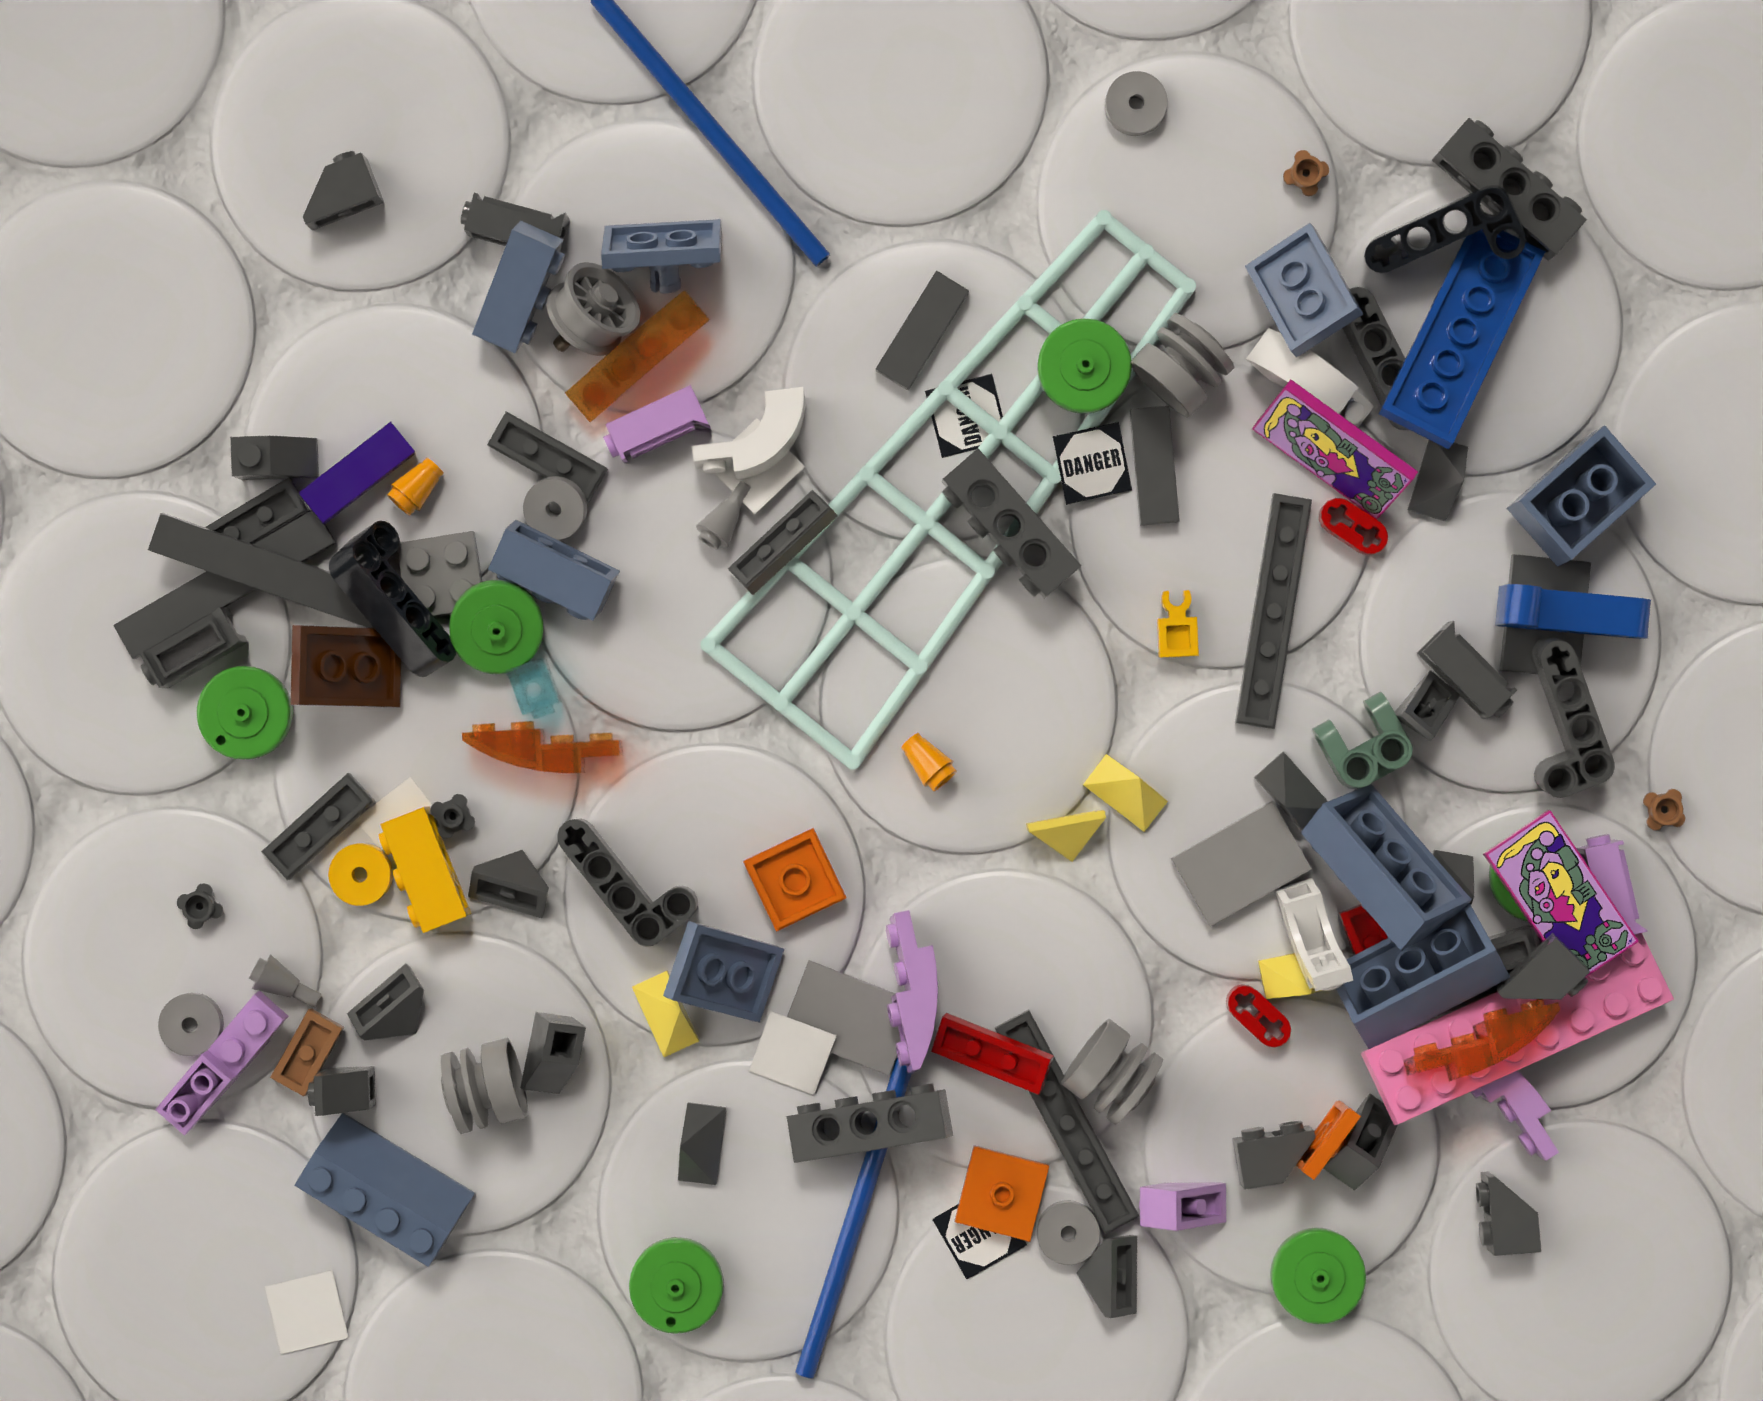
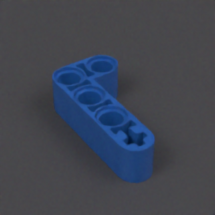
M1505 584L1499 586L1495 626L1648 639L1651 600L1636 597L1547 590L1532 585Z

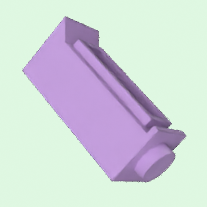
M691 385L605 424L610 434L603 438L612 457L620 455L622 461L627 463L626 456L631 455L634 459L696 430L695 424L710 428V425Z
M1609 834L1587 838V846L1576 849L1634 934L1648 932V930L1635 921L1639 919L1632 883L1624 850L1618 847L1624 844L1623 840H1611Z

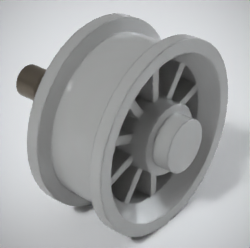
M584 262L575 265L567 273L565 282L555 286L547 297L549 318L559 332L553 344L561 352L566 351L572 345L591 355H608L619 346L622 336L630 334L640 321L639 304L628 285L609 269H602L601 265Z

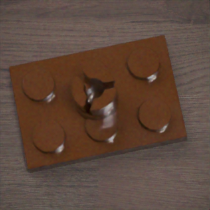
M292 625L290 705L400 707L401 659L376 629Z

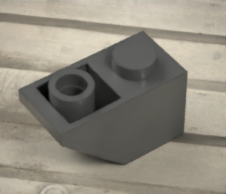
M535 1012L520 1088L522 1090L559 1094L579 1065L586 1027L570 1016Z
M374 1066L327 1068L315 1075L314 1082H309L308 1102L310 1106H315V1116L369 1110L375 1106Z
M1302 1121L1282 1123L1279 1125L1280 1130L1266 1133L1264 1127L1242 1130V1137L1232 1138L1240 1185L1245 1190L1284 1183L1315 1139L1314 1130L1309 1125L1303 1126Z
M1480 1172L1481 1183H1476V1199L1478 1206H1483L1484 1222H1479V1237L1482 1246L1486 1245L1487 1250L1494 1256L1541 1252L1538 1212L1490 1172Z

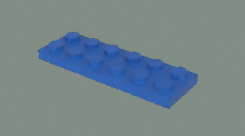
M1483 229L1466 236L1378 414L1450 449L1539 267L1545 251L1526 242L1525 248L1517 257L1503 259L1494 254ZM1504 230L1496 238L1497 244L1504 250H1512L1520 242L1519 238Z

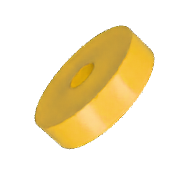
M369 843L352 844L341 849L332 859L328 872L329 883L333 892L342 901L355 906L368 905L378 901L388 892L393 880L392 864L385 852L377 846ZM358 867L366 870L367 878L365 881L356 879L355 870Z

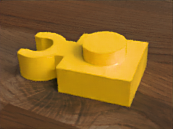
M1189 590L1183 591V602L1179 606H1174L1170 603L1169 591L1162 592L1161 604L1168 612V618L1157 619L1159 658L1199 656L1197 617H1186V610L1189 608L1192 600Z

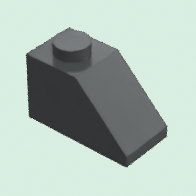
M354 151L339 154L333 158L334 163L324 167L303 214L305 224L312 231L384 203L368 159L362 153L355 154Z
M270 435L230 437L232 476L240 480L286 479L288 477H319L317 438Z
M1552 933L1509 974L1510 978L1499 983L1496 989L1504 999L1561 1000L1567 993L1571 997L1576 995L1587 984L1588 979L1585 976L1590 971Z
M1369 1094L1357 1109L1356 1113L1361 1118L1346 1136L1343 1147L1336 1156L1330 1158L1323 1168L1354 1191L1379 1169L1398 1126H1394L1384 1103L1372 1094Z

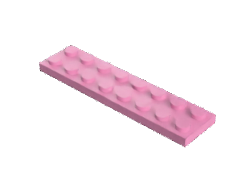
M1634 934L1639 942L1586 977L1588 979L1587 984L1573 997L1567 993L1561 1000L1504 999L1496 992L1362 1052L1363 1060L1394 1126L1674 1000L1643 934Z

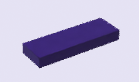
M390 421L301 490L299 495L322 524L325 525L416 454L415 450Z

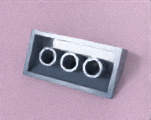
M1372 784L1323 803L1301 831V834L1311 844L1314 851L1323 858L1338 879L1346 885L1361 903L1362 907L1385 931L1388 938L1400 950L1427 938L1472 901Z
M1469 903L1427 938L1403 950H1400L1393 941L1387 938L1346 959L1351 967L1353 981L1343 983L1336 990L1354 1026L1368 1049H1371L1510 978V975Z
M345 1113L340 1115L317 1147L294 1185L427 1267L438 1256L475 1194L472 1190Z

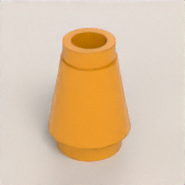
M426 457L422 463H419L392 483V489L387 496L398 508L410 516L415 510H421L444 472L432 460Z
M919 733L910 737L901 747L924 787L929 786L933 791H936L945 785L957 772L952 766L954 761Z

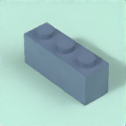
M520 220L511 231L472 335L513 353H516L523 343L530 344L538 323L532 321L536 309H544L547 297L551 292V289L546 287L550 274L557 275L565 257L564 253L559 252L564 239Z
M518 520L512 522L505 529L488 570L497 574L499 580L521 585L531 590L535 598L547 603L555 602L567 608V612L573 617L581 620L590 619L592 621L602 612L620 570Z

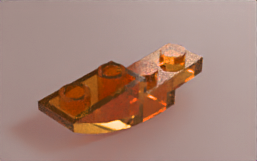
M686 290L682 291L591 368L565 394L586 419L592 422L710 321L709 317Z
M534 721L511 722V730L496 731L495 723L472 724V732L462 733V741L488 756L518 767L543 772L585 773L584 757L623 755L622 740H613V733L589 734L588 742H574V735L550 736L551 744H545L544 729H534Z
M1537 999L1520 1004L1522 1011L1508 1015L1506 1008L1484 1013L1485 1021L1473 1026L1477 1040H1475L1474 1033L1450 1039L1452 1044L1450 1047L1438 1049L1435 1042L1413 1048L1415 1056L1403 1060L1407 1076L1445 1066L1448 1079L1452 1081L1495 1065L1515 1054L1534 1040L1561 1010L1559 1003L1545 1005L1543 999Z

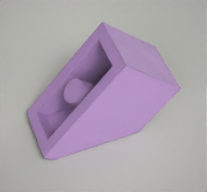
M1161 1183L1140 1187L1139 1202L1140 1226L1179 1231L1226 1222V1183Z

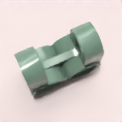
M1382 692L1363 701L1365 709L1379 734L1359 746L1348 750L1331 720H1327L1312 728L1314 737L1339 782L1348 788L1358 789L1368 786L1406 765L1412 756L1413 747L1411 741ZM1386 740H1393L1400 747V755L1395 761H1388L1382 756L1381 746ZM1352 758L1362 760L1366 766V773L1360 780L1351 778L1347 773V764Z

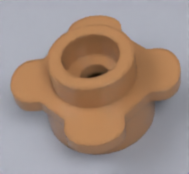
M1300 150L1294 156L1295 162L1292 167L1285 170L1283 180L1287 185L1294 184L1302 189V193L1305 196H1313L1318 191L1317 185L1321 178L1328 175L1329 166L1326 162H1320L1319 159L1311 156L1308 151ZM1303 170H1308L1310 175L1305 177Z
M1669 789L1666 793L1658 795L1654 792H1649L1644 796L1643 804L1648 808L1649 814L1646 823L1650 829L1660 830L1662 826L1673 825L1674 827L1683 825L1685 815L1683 814V805L1681 803L1682 795L1678 790ZM1662 806L1667 807L1668 810L1666 813L1661 812Z

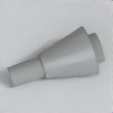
M740 481L728 499L719 504L696 525L697 530L700 532L698 538L709 547L716 550L719 546L728 548L741 511L740 507L751 488L747 483Z
M271 954L267 961L259 958L249 976V979L255 981L252 987L254 990L289 998L292 996L312 1007L316 1006L321 996V993L301 984L300 980Z

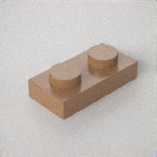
M312 1008L308 1009L270 1078L298 1094L306 1096L308 1094L309 1082H314V1076L321 1071L345 1027Z

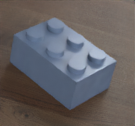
M1604 425L1587 436L1506 509L1558 567L1578 555L1650 491L1656 483Z

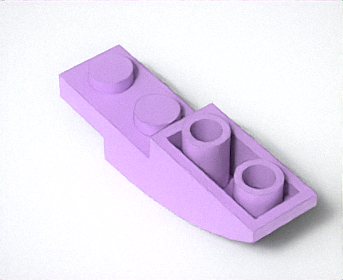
M907 910L894 913L890 917L891 924L886 925V935L890 948L896 947L899 962L894 963L897 983L899 986H905V991L895 993L891 997L892 1004H887V1011L891 1026H898L901 1042L896 1043V1053L900 1066L906 1065L909 1074L921 1068L929 1049L937 1012L938 982L933 945L922 948L917 947L910 911Z
M261 991L255 993L210 1048L201 1054L155 1110L183 1135H186L269 1043L273 1034L289 1016Z
M1518 1071L1471 1091L1475 1098L1482 1096L1483 1099L1490 1103L1501 1097L1502 1100L1497 1105L1508 1122L1511 1123L1515 1120L1523 1133L1518 1138L1530 1156L1536 1153L1537 1156L1546 1161L1559 1153L1538 1120L1551 1110L1540 1094Z

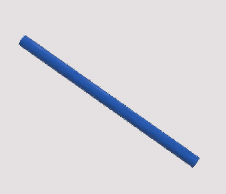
M591 0L590 3L815 267L823 263L830 256V253L614 0Z
M896 1058L886 1091L895 1090L896 1097L905 1096L912 1073L908 1074L906 1065L900 1066L898 1058ZM876 1120V1123H875L873 1132H874V1131L876 1130V1128H877V1124H878L877 1120ZM888 1148L866 1151L795 1373L800 1376L814 1378Z

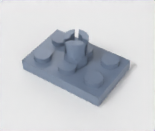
M721 219L605 226L601 250L602 269H612L615 272H629L634 270L635 267H649L651 291L656 293L660 290L662 294L676 292L681 289L679 265L690 264L695 268H705L713 265V263L720 262Z
M1311 223L1245 265L1288 348L1296 358L1363 315L1320 235Z
M688 921L663 996L673 1001L760 1023L784 949L770 943Z

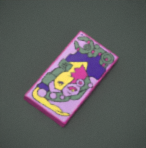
M1291 379L1252 428L1256 433L1375 519H1378L1418 473L1413 467Z
M1547 810L1483 853L1540 940L1543 942L1554 933L1588 967L1590 971L1588 975L1639 942L1551 810Z

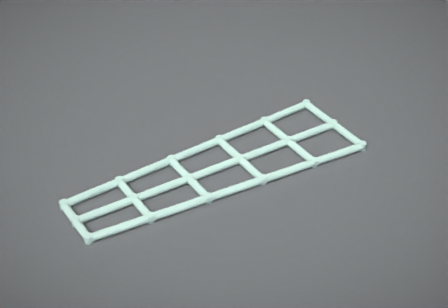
M1107 210L1098 212L1092 221L1028 290L1019 297L1015 304L828 504L839 516L868 485L916 524L853 602L799 559L833 523L832 521L754 595L747 591L701 641L700 646L704 652L849 769L854 770L861 765L1003 563L993 550L986 560L983 559L938 522L952 505L943 493L938 496L925 512L878 473L935 411L948 400L989 433L978 447L987 459L1002 444L1043 477L1026 502L1037 514L1061 481L1058 462L1056 460L1053 465L1050 464L1011 431L1044 391L1038 374L999 422L957 388L1025 314L1049 334L1062 325L1041 308L1037 301L1104 229L1131 250L1134 256L1083 318L1101 321L1146 264L1177 288L1131 353V360L1146 344L1157 345L1159 338L1156 332L1162 327L1169 328L1167 320L1174 313L1181 311L1196 289V282L1177 269L1156 252L1151 245L1146 244L1115 219ZM1133 370L1131 371L1129 383L1135 376V372ZM1116 401L1101 411L1089 413L1077 431L1099 426ZM1014 519L1003 536L1012 537L1019 532V523L1016 519ZM927 534H929L974 570L976 575L921 653L917 655L865 613V611ZM789 570L843 615L784 688L778 692L720 645V643ZM856 624L908 666L909 670L854 748L850 750L794 705L792 701Z

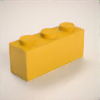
M430 806L419 808L381 823L383 832L378 834L385 854H392L397 868L393 870L396 884L401 892L407 891L411 905L407 906L410 920L415 928L420 926L423 933L472 914L444 841L438 833V826L434 816L431 815Z

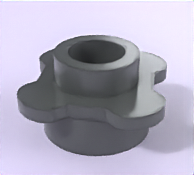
M455 794L451 800L444 803L435 802L431 806L430 812L438 821V833L441 837L451 838L457 831L462 829L469 831L474 827L475 818L470 815L469 809L466 806L468 800L464 795ZM454 812L456 814L455 820L449 818L450 813Z
M199 884L196 891L188 895L182 894L177 899V906L179 909H182L183 915L188 919L187 924L192 929L202 928L205 921L211 918L217 919L223 913V906L220 903H216L212 895L213 889L209 884ZM198 903L203 904L202 910L197 909Z

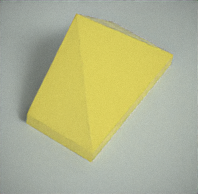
M1107 754L1083 783V786L1143 832L1146 831L1168 802L1140 777Z
M1096 810L1026 823L1027 831L1073 862L1106 819L1105 810Z
M1295 953L1258 960L1266 999L1316 993L1314 988L1309 989Z
M668 970L632 986L663 1057L699 1042L683 1003L663 996L670 977Z

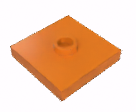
M814 828L743 861L776 932L847 898Z
M1340 1100L1336 1101L1315 1129V1139L1296 1166L1311 1179L1315 1180L1330 1158L1336 1156L1346 1141V1136L1361 1116Z
M973 1145L954 1222L1030 1242L1049 1164Z

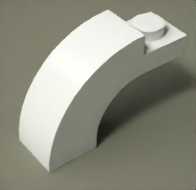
M1267 329L1246 358L1269 381L1285 387L1290 379L1357 428H1359L1374 407L1357 391L1358 386L1311 350L1296 358L1288 348L1282 334L1273 329Z
M803 387L764 391L765 411L763 418L757 428L746 437L736 441L692 446L696 470L703 469V472L708 474L721 473L727 470L726 466L733 465L736 480L756 476L773 467L789 452L802 428L805 414Z
M1311 878L1276 889L1277 899L1288 936L1309 989L1314 988L1315 992L1319 990L1330 991L1341 987L1343 983L1353 981L1351 967L1336 942L1327 917L1322 894L1314 880Z

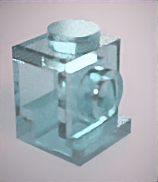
M540 658L506 670L522 715L532 714L533 720L555 713L553 705L562 703L546 658ZM536 682L541 687V693L539 696L532 698L528 695L527 688L531 683Z

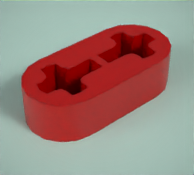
M1334 498L1327 501L1319 511L1321 527L1358 553L1373 555L1380 552L1386 546L1388 541L1386 527L1348 500ZM1340 506L1343 507L1345 510L1342 516L1352 523L1349 527L1342 522L1332 525L1330 523L1332 516L1327 513L1328 509L1335 510ZM1359 527L1363 531L1374 528L1377 531L1375 538L1379 540L1378 544L1372 543L1365 547L1362 544L1364 537L1356 532L1355 528Z
M1244 984L1237 985L1229 991L1226 997L1228 1011L1261 1043L1268 1047H1279L1288 1041L1291 1034L1290 1022L1260 992ZM1239 993L1243 996H1247L1249 993L1253 995L1250 1002L1258 1010L1254 1016L1245 1009H1241L1239 1012L1236 1011L1235 1008L1238 1006V1002L1235 997ZM1262 1016H1265L1272 1023H1275L1278 1019L1281 1021L1278 1029L1282 1033L1278 1038L1273 1035L1267 1039L1264 1037L1267 1029L1259 1022Z

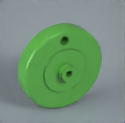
M1083 318L1068 321L1051 332L1040 350L1037 371L1040 384L1052 402L1067 411L1088 414L1101 411L1118 400L1129 383L1132 371V364L1130 362L1132 360L1129 348L1118 331L1102 321Z
M488 580L475 584L458 598L452 609L449 625L452 645L458 656L466 664L478 671L489 674H504L523 667L534 657L542 642L544 628L541 609L534 597L523 587L504 580Z
M237 666L221 671L205 685L198 699L197 722L206 742L220 754L234 759H255L271 753L285 740L293 720V706L290 705L291 698L287 689L276 676L260 668Z
M1308 1228L1294 1233L1280 1245L1271 1264L1270 1278L1275 1296L1288 1313L1307 1323L1327 1324L1340 1320L1357 1306L1364 1293L1366 1270L1359 1251L1343 1235L1326 1228Z
M683 1237L662 1239L650 1245L637 1259L629 1280L630 1298L638 1315L651 1327L666 1333L690 1332L704 1325L716 1312L723 1294V1274L715 1256L701 1243Z

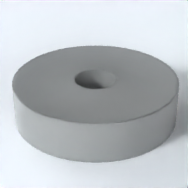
M1132 71L1119 76L1109 87L1105 98V112L1109 122L1115 129L1130 136L1145 135L1156 129L1162 122L1168 105L1167 94L1161 82L1151 74L1141 71ZM1139 98L1143 102V107L1135 110L1130 107L1129 100Z
M559 476L547 477L537 482L527 492L523 503L524 518L528 526L556 540H562L573 535L584 523L587 515V501L582 490L573 481ZM551 502L560 505V514L551 512L549 508Z
M186 993L171 999L162 1009L158 1021L159 1034L164 1044L171 1051L183 1056H195L207 1051L223 1032L224 1027L223 1015L219 1006L211 998L200 993ZM188 1017L196 1020L197 1028L195 1031H189L186 1028L185 1021Z
M1065 1200L1052 1204L1042 1213L1037 1225V1238L1042 1251L1048 1258L1059 1264L1074 1265L1085 1261L1094 1253L1099 1243L1100 1230L1098 1222L1089 1208L1079 1202ZM1066 1226H1071L1075 1229V1235L1071 1239H1065L1061 1236V1231Z

